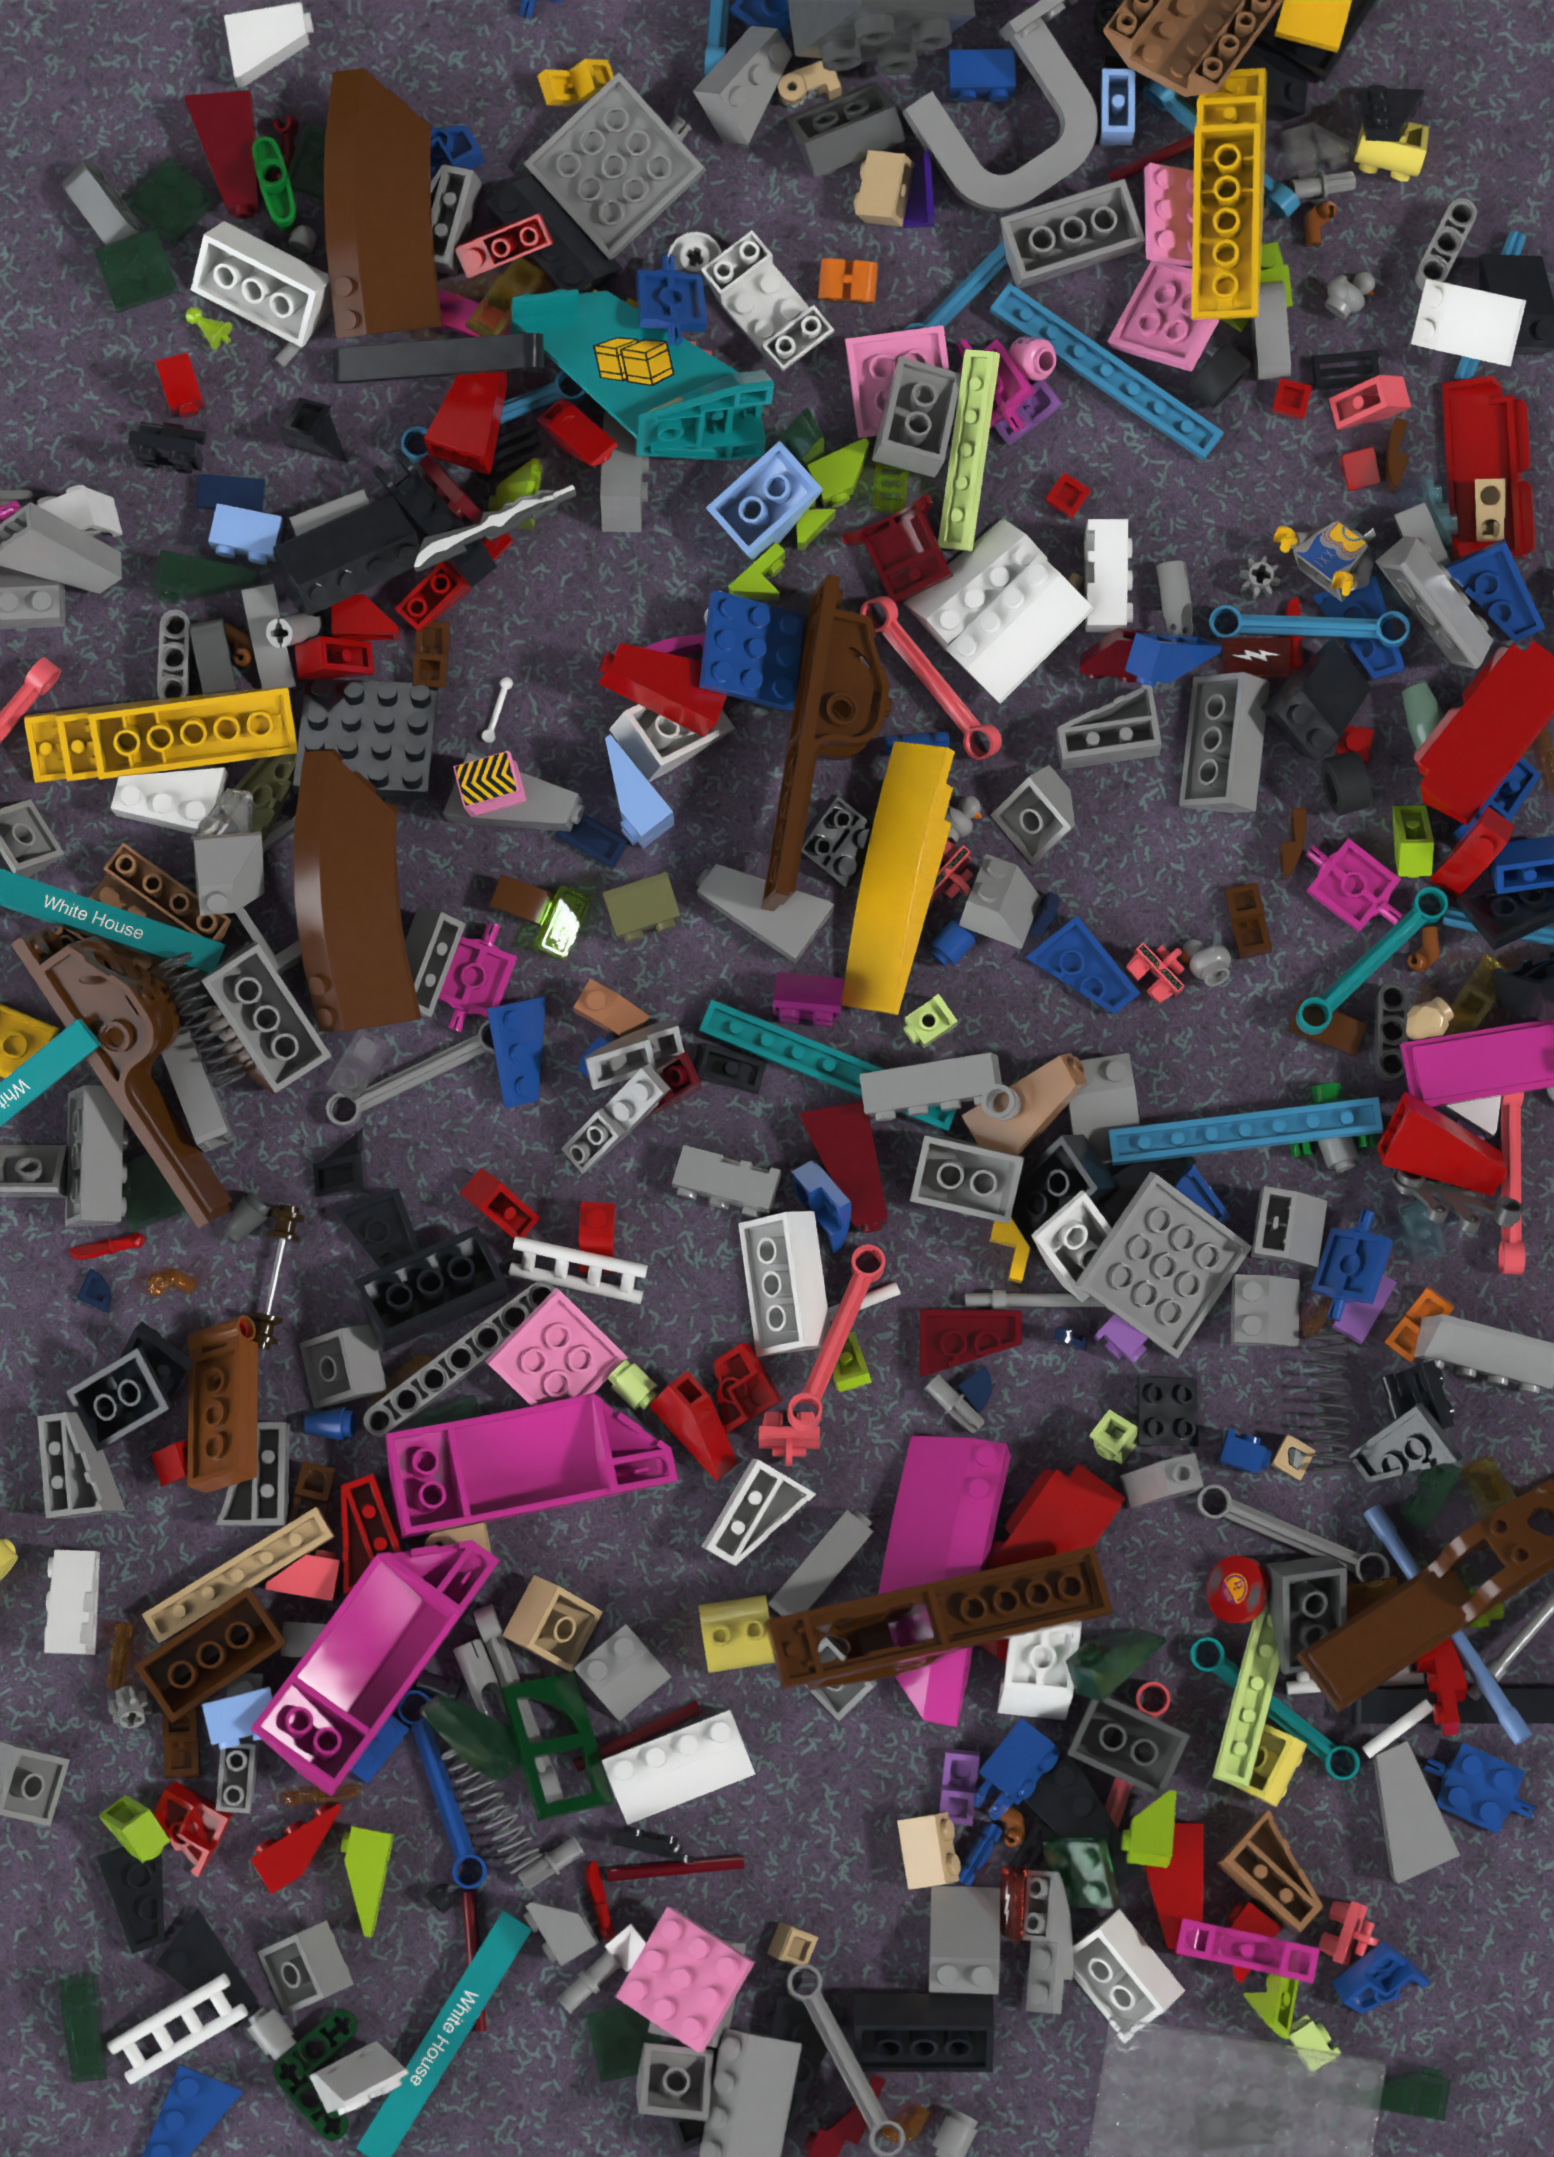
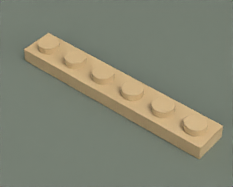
M315 1507L146 1611L142 1616L158 1644H162L210 1614L247 1587H255L333 1539L335 1535L320 1509Z

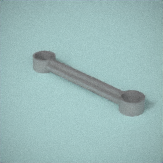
M489 1020L481 1025L478 1035L353 1095L347 1092L334 1094L326 1105L329 1119L338 1127H351L358 1122L362 1112L486 1052L495 1055L494 1048L487 1046L484 1042V1033L490 1028ZM349 1098L356 1104V1113L351 1120L339 1121L334 1118L332 1109L339 1099Z
M1209 1485L1203 1488L1197 1496V1509L1205 1518L1214 1520L1224 1517L1315 1557L1330 1555L1344 1565L1346 1570L1354 1573L1357 1581L1364 1586H1378L1384 1583L1389 1576V1563L1383 1555L1376 1552H1368L1362 1555L1231 1499L1230 1493L1223 1486ZM1210 1490L1221 1491L1227 1501L1226 1508L1216 1515L1208 1513L1202 1505V1496ZM1365 1558H1378L1384 1566V1574L1375 1582H1367L1361 1576L1360 1563Z
M493 1604L473 1611L501 1688L520 1684V1677L505 1637L502 1636L503 1630ZM517 1700L529 1744L543 1741L528 1700ZM549 1756L534 1759L546 1802L551 1803L564 1798Z
M808 1964L796 1966L792 1969L787 1979L789 1994L795 2000L801 2001L805 2005L871 2131L869 2135L871 2150L879 2157H894L904 2146L905 2134L903 2129L897 2123L889 2121L820 1991L822 1987L820 1972ZM797 1972H810L817 1979V1987L811 1995H799L793 1990L792 1979ZM890 2127L899 2134V2145L892 2152H882L876 2147L875 2134L879 2128Z

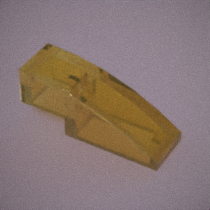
M521 257L513 260L503 275H499L467 321L465 327L481 337L503 335L511 326L512 297H518L526 293L536 294L543 284L545 272Z
M1485 953L1449 1006L1454 1014V1018L1448 1022L1449 1026L1443 1036L1475 1031L1496 1000L1492 971L1502 968L1507 973L1511 970Z

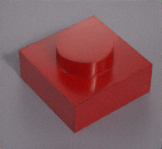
M1280 378L1271 413L1304 420L1312 385Z
M1063 472L1046 497L1045 502L1073 520L1090 495L1091 489Z
M1348 725L1337 740L1335 756L1354 750L1360 755L1364 764H1367L1374 730Z

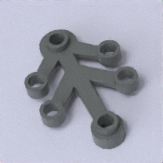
M1399 1170L1394 1173L1392 1178L1393 1185L1401 1194L1415 1196L1427 1207L1425 1215L1429 1220L1437 1223L1444 1222L1449 1211L1448 1208H1450L1460 1218L1459 1228L1468 1233L1478 1232L1482 1220L1477 1214L1472 1213L1466 1207L1494 1215L1495 1222L1503 1227H1512L1514 1223L1519 1221L1523 1211L1522 1204L1512 1198L1501 1197L1497 1199L1496 1204L1483 1201L1485 1194ZM1434 1197L1439 1198L1443 1203L1438 1202Z

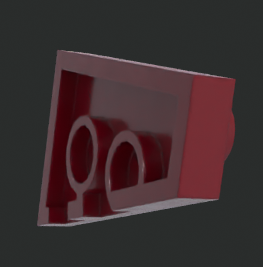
M427 454L418 463L426 472L422 478L460 519L466 515L475 525L479 524L484 512ZM501 535V536H499V537H497V538H495V539H493V540H491V541H493L494 543H496L503 535Z
M920 1309L919 1378L1022 1345V1310Z

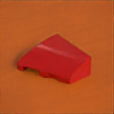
M741 1343L714 1361L715 1377L719 1383L717 1403L721 1404L722 1426L726 1435L783 1401L759 1358L756 1357V1353L750 1343Z
M174 1781L164 1789L153 1815L163 1831L168 1834L170 1843L176 1852L181 1849L184 1855L195 1865L190 1871L193 1875L199 1877L220 1843L234 1814L216 1811L215 1803L181 1783Z

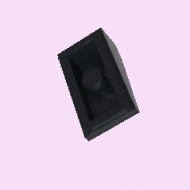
M705 1042L698 1045L693 1062L699 1079L754 1094L759 1092L767 1064L765 1061ZM753 1067L755 1071V1077L750 1083H748L751 1070Z

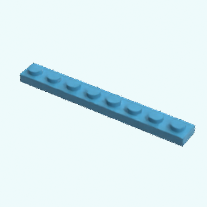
M1010 282L990 307V313L1023 336L1048 340L1056 351V359L1202 461H1205L1224 434L1222 430Z
M1379 1097L1113 1129L1109 1130V1140L1114 1166L1383 1133Z

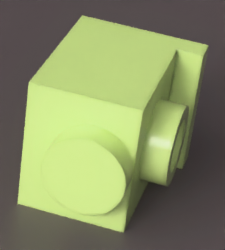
M937 994L933 999L905 1017L907 1026L903 1029L913 1044L919 1042L925 1048L956 1027L958 1021L941 996ZM925 1016L934 1018L935 1024L932 1027L923 1025L922 1019Z
M1109 1409L1090 1433V1438L1094 1440V1447L1100 1456L1110 1461L1115 1460L1122 1465L1137 1445V1426Z
M1305 2014L1291 2023L1292 2030L1290 2031L1289 2039L1311 2072L1341 2054L1336 2046L1333 2045L1329 2048L1327 2045L1332 2039L1321 2022L1315 2025L1308 2014Z

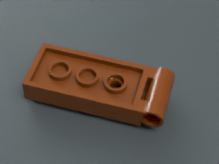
M241 1315L193 1331L187 1337L189 1359L195 1363L189 1374L187 1487L204 1493L257 1478L258 1343L252 1341L255 1338L256 1329L254 1322L247 1315Z

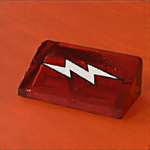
M1223 638L1224 674L1246 672L1254 676H1291L1292 642L1290 638Z
M1002 1866L1000 1934L1012 1943L1019 1944L1023 1939L1028 1870H1026V1867Z

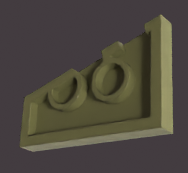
M297 753L261 758L220 803L225 811L250 831H261L264 842L293 789Z

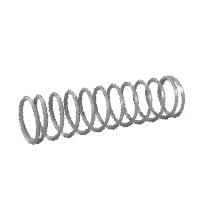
M469 1738L441 1755V1760H446L471 1749L450 1766L448 1771L457 1770L477 1761L461 1774L455 1783H460L485 1772L465 1788L462 1794L471 1793L491 1784L476 1796L469 1806L477 1805L497 1796L477 1813V1818L505 1807L483 1826V1829L491 1828L511 1819L491 1836V1841L519 1830L497 1849V1852H503L525 1842L505 1859L504 1864H509L533 1853L510 1872V1874H514L541 1857L542 1853L538 1854L540 1849L535 1848L514 1857L532 1841V1837H526L506 1846L521 1834L526 1826L520 1825L500 1834L518 1818L519 1814L516 1813L492 1823L507 1811L512 1803L506 1802L486 1811L504 1795L505 1791L501 1790L479 1799L492 1789L498 1780L492 1779L473 1787L490 1772L491 1768H483L467 1775L484 1759L483 1756H478L461 1763L477 1748L475 1744L464 1747L473 1739Z

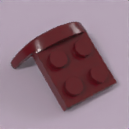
M924 493L917 501L884 520L853 532L844 533L841 536L842 542L847 546L865 544L889 598L895 604L953 576L925 515L932 506V499L929 493Z

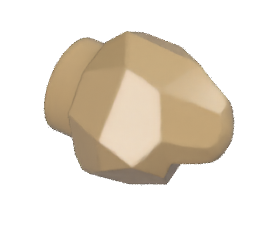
M1439 997L1434 998L1432 1001L1414 1005L1407 1013V1036L1412 1040L1443 1036L1449 1026L1448 1022L1454 1018L1449 1005Z

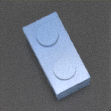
M1102 69L1100 78L1099 145L1132 146L1135 134V70Z
M217 503L208 542L211 548L216 550L215 554L219 556L235 558V554L248 556L247 560L250 562L266 565L267 561H277L273 547L281 544L285 523L282 516Z
M270 1687L202 1703L211 1745L219 1744L220 1749L240 1745L239 1738L250 1735L253 1736L254 1741L261 1740L251 1730V1727L272 1700Z

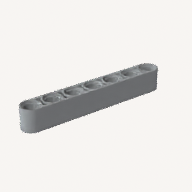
M538 1281L532 1284L371 1406L365 1412L363 1418L366 1430L376 1437H385L386 1433L396 1431L483 1365L485 1360L517 1328L507 1324L509 1312L517 1309L524 1312L526 1319L538 1307L534 1303L535 1293L540 1289L552 1292L555 1289L554 1286L545 1281ZM486 1330H493L498 1335L497 1343L490 1348L483 1347L480 1344V1336ZM463 1350L469 1352L471 1360L467 1367L457 1368L453 1365V1356L456 1352ZM432 1371L441 1372L443 1375V1383L437 1389H430L426 1385V1377ZM404 1392H413L416 1396V1403L409 1410L401 1409L398 1403L399 1397ZM379 1412H384L389 1417L388 1426L383 1430H374L371 1425L372 1417Z

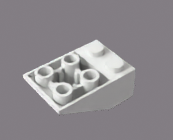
M375 2041L309 2076L327 2113L337 2110L339 2115H342L369 2103L370 2099L376 2096L386 2094L401 2086L402 2083L399 2078L407 2075L408 2072L386 2049Z

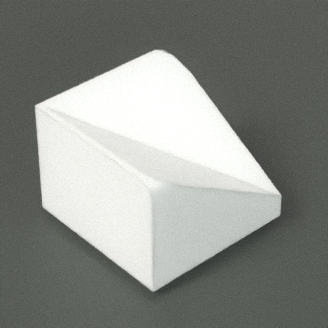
M631 1923L604 1947L623 1969L628 1972L632 1969L647 1941Z

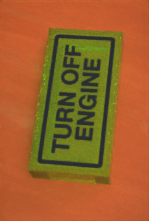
M559 886L533 947L561 961H566L592 900L565 886Z

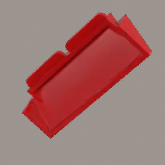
M1493 375L1442 383L1451 561L1458 560L1495 543L1477 542L1475 479H1505L1504 539L1514 559H1526V554L1532 553L1535 549L1532 486L1529 482L1522 481L1521 472L1527 471L1531 465L1527 404L1524 400L1517 399L1513 395L1502 396V383Z
M1535 641L1530 644L1525 652L1513 643L1509 648H1499L1463 692L1462 697L1465 704L1461 709H1450L1416 751L1414 762L1418 765L1419 773L1425 776L1420 783L1424 804L1468 826L1553 718L1554 655Z
M1079 1463L1069 1477L1058 1469L1055 1472L1050 1469L1042 1471L1006 1523V1531L1010 1534V1537L1005 1543L1002 1541L992 1543L987 1570L1095 1546L1127 1500L1126 1497ZM1009 1638L979 1645L1006 1664Z

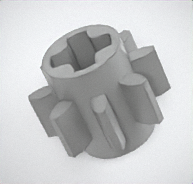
M1265 556L1261 562L1257 563L1250 558L1247 562L1250 570H1241L1239 573V577L1246 579L1241 590L1246 591L1249 589L1253 592V599L1255 600L1260 593H1265L1267 597H1271L1272 589L1270 585L1279 586L1281 579L1274 577V573L1279 566L1273 565L1271 567L1266 563L1267 558ZM1257 572L1263 573V583L1256 582Z
M133 1685L121 1687L115 1691L116 1699L108 1700L109 1714H112L113 1723H120L125 1728L140 1726L145 1723L144 1714H152L151 1700L148 1699L147 1691H141Z

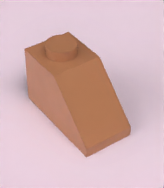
M589 979L573 1007L577 1015L619 1038L644 1028L650 1017L621 995L592 979Z

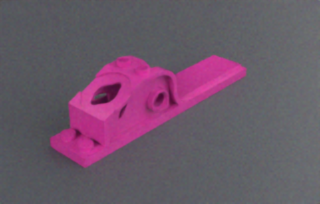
M1554 1019L1550 1021L1538 1020L1400 1044L1409 1092L1432 1108L1554 1087Z

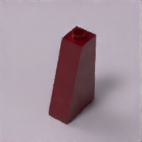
M251 91L185 95L187 108L229 216H234L237 219H250L254 217V214L262 213L260 184L252 153V146L256 141L254 100Z
M863 1101L800 1112L801 1124L826 1174L851 1201L850 1222L853 1228H861L862 1233L882 1230L881 1224H887L888 1217L870 1117L864 1112Z

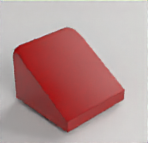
M1373 447L1346 453L1341 456L1339 463L1348 492L1380 484L1381 481Z

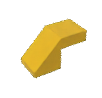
M584 59L569 71L545 69L537 75L546 104L555 106H570L590 100L614 77L609 61L600 59Z
M1012 1218L1010 1224L994 1221L989 1242L1015 1248L1008 1281L1021 1284L1030 1247Z

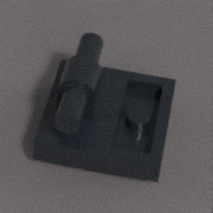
M140 422L139 432L130 430L128 444L136 460L140 461L142 466L158 469L160 464L173 466L174 471L191 474L193 470L202 471L204 457L198 444L205 445L206 432L185 429L184 425L164 422L163 425Z
M832 794L819 814L814 817L805 830L801 859L805 860L807 858L841 887L848 888L865 864L873 824L839 796Z
M142 1321L133 1330L120 1358L142 1347L172 1404L176 1400L195 1363L184 1352L178 1350L165 1340L158 1331L150 1328Z
M1434 1360L1395 1374L1402 1396H1400L1394 1374L1380 1377L1387 1400L1384 1402L1390 1421H1396L1420 1402H1423L1443 1430L1455 1426L1453 1422L1454 1411L1451 1403L1446 1400L1442 1387L1443 1376L1436 1367Z

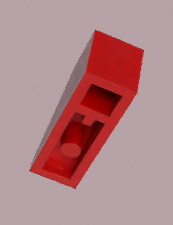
M1487 806L1429 880L1457 899L1505 847L1515 825Z

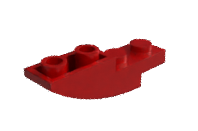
M507 533L496 543L485 537L479 539L488 550L494 562L514 543ZM446 560L444 563H439L395 610L412 627L420 632L452 607L471 587Z
M1449 1638L1415 1661L1417 1673L1427 1672L1429 1692H1435L1437 1704H1433V1715L1435 1724H1441L1443 1736L1457 1735L1460 1725L1457 1702L1465 1701L1468 1689L1461 1662Z

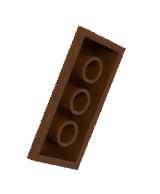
M247 1587L135 1664L134 1667L171 1723H173L284 1647L287 1643L254 1589Z

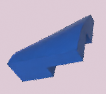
M467 125L451 126L448 129L431 128L430 166L434 167L430 183L442 164L471 170L485 162L482 150Z
M813 1159L791 1171L793 1189L806 1211L815 1212L816 1227L821 1225L827 1232L828 1248L834 1254L841 1250L847 1236L851 1219V1201Z
M1382 1941L1332 1981V1984L1343 2004L1363 2014L1375 2009L1381 2003L1391 2002L1400 1998L1399 1992L1401 1987L1416 1981L1420 1988H1424L1430 1984V1981L1407 1957L1387 1942Z

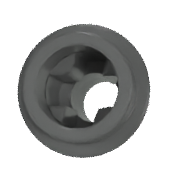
M250 1192L247 1197L243 1196L223 1231L232 1240L239 1243L242 1238L269 1218L267 1214L272 1208L260 1196Z

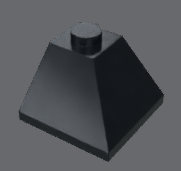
M1251 45L1235 69H1266V118L1277 122H1284L1305 114L1308 82L1296 65L1284 56Z

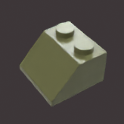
M667 871L603 892L604 902L617 941L625 940L626 944L643 939L645 932L654 929L657 930V933L666 932L676 927L675 922L681 921Z

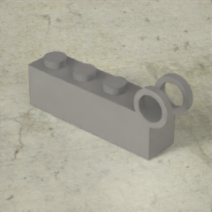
M991 1052L859 1074L864 1112L866 1115L875 1117L876 1121L896 1119L895 1113L907 1111L909 1116L925 1115L929 1113L928 1108L941 1106L942 1111L956 1110L962 1108L961 1103L974 1101V1105H981L987 1115L1000 1121H1009L1015 1118L1021 1109V1099L1018 1093L1002 1085L998 1056ZM1006 1092L1009 1097V1105L1003 1112L996 1113L993 1108V1101L998 1094Z

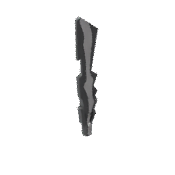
M569 484L557 490H539L533 496H520L513 503L506 502L500 511L484 512L479 524L425 537L416 558L414 570L419 572L466 552L467 549L464 545L483 537L493 540L517 528L530 518L536 520L558 508L559 504L563 501L575 497L576 490L574 486Z

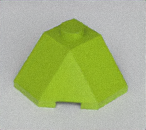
M541 458L531 459L497 485L496 496L490 495L488 512L500 511L506 502L513 503L520 496H533L539 491L542 472ZM530 518L517 528L534 530L535 520Z

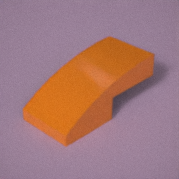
M1427 1286L1384 1343L1412 1363L1416 1358L1414 1353L1422 1317L1440 1314L1449 1315L1455 1306L1431 1287Z

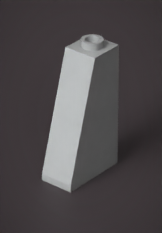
M31 502L0 524V566L98 594L122 579L121 552Z
M467 753L464 763L481 759V757ZM520 772L527 798L526 802L471 818L463 806L456 780L442 814L449 822L455 824L570 832L573 824L580 822L584 812V805H582L583 801L578 793Z
M715 864L711 871L706 868L695 884L699 887L697 897L795 964L834 911V904L830 901L797 890L775 911L761 909L765 880L719 864Z
M179 1024V1032L175 1042L162 1053V1057L196 1145L206 1153L236 1139L216 1090L212 1086L211 1078L207 1075L206 1066L201 1062L202 1056L200 1052L196 1051L197 1044L195 1040L190 1039L192 1032L189 1028L181 1027Z
M1195 1453L1160 1461L1119 1476L1124 1497L1127 1499V1509L1191 1494L1204 1487Z
M847 1510L772 1598L768 1606L780 1616L808 1611L873 1534V1531L868 1528L872 1522L858 1510L853 1514Z
M1396 1738L1373 1756L1390 1876L1393 1883L1399 1884L1460 1856L1408 1741L1399 1743Z

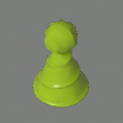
M190 307L185 314L186 320L192 325L198 324L211 349L215 350L222 342L228 344L231 341L228 335L232 330V323L217 321L212 318H203L202 311L197 307Z

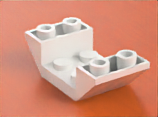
M750 231L701 269L703 277L723 309L760 354L782 372L834 332L832 326L814 305L809 308L773 264V255L753 231Z
M1081 1622L1009 1638L1004 1678H1001L998 1713L1066 1720L1073 1696Z

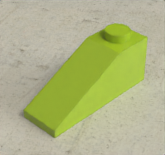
M351 1826L350 1832H344L340 1852L346 1853L344 1861L363 1934L365 1937L371 1938L375 1932L395 1834Z

